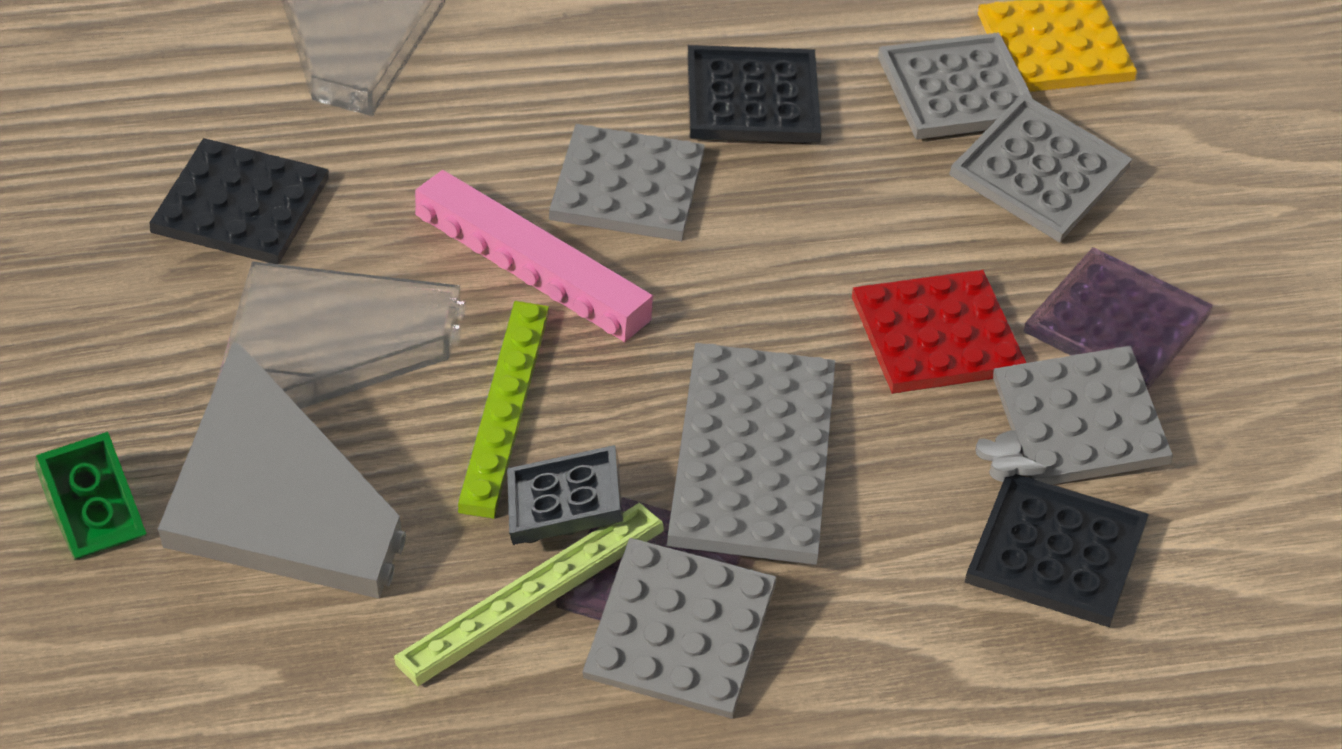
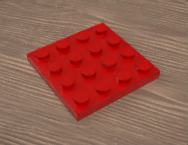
M983 269L858 286L852 289V300L892 394L993 379L995 368L1026 363Z

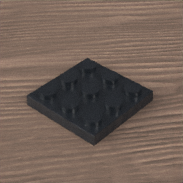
M615 445L507 468L509 535L513 545L534 543L544 538L571 535L577 531L595 527H608L614 523L623 522L619 459Z

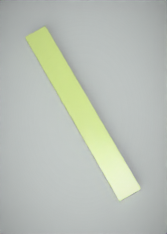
M641 503L636 504L623 513V522L596 529L395 655L396 666L417 686L423 684L622 558L629 538L647 542L663 532V522Z

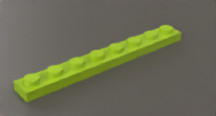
M514 301L458 501L459 514L495 518L549 315V306Z

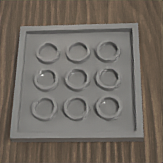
M1000 33L879 47L878 59L916 139L987 130L1023 93L1032 98Z
M1023 93L951 166L949 175L1060 243L1130 168L1132 158Z
M575 124L549 209V220L682 241L704 157L705 144Z
M1131 346L994 369L993 379L1010 428L1016 431L1021 444L1020 454L1047 467L1045 474L1027 475L1028 478L1052 485L1171 464L1173 454Z
M629 538L583 669V678L733 719L776 585V576Z

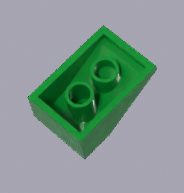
M109 432L36 455L35 469L47 502L74 560L147 536Z

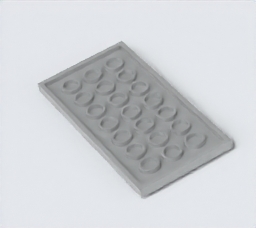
M695 343L667 546L817 565L835 360L782 352L759 351L750 348Z

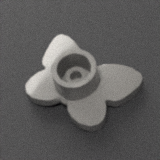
M1009 430L998 435L995 442L988 439H979L976 443V455L981 459L992 461L989 473L991 477L1003 482L1005 477L1015 474L1037 475L1046 473V466L1025 458L1020 454L1021 444L1015 430Z

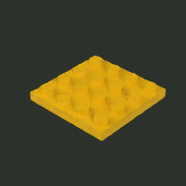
M1016 0L979 4L978 16L986 33H1000L1029 92L1129 82L1136 79L1137 70L1101 0Z

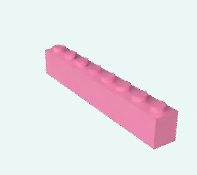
M441 170L415 189V215L443 231L449 237L471 248L475 253L481 254L494 262L500 268L522 279L526 284L545 293L554 301L568 307L580 317L591 321L608 334H612L626 342L651 321L652 294L448 172Z

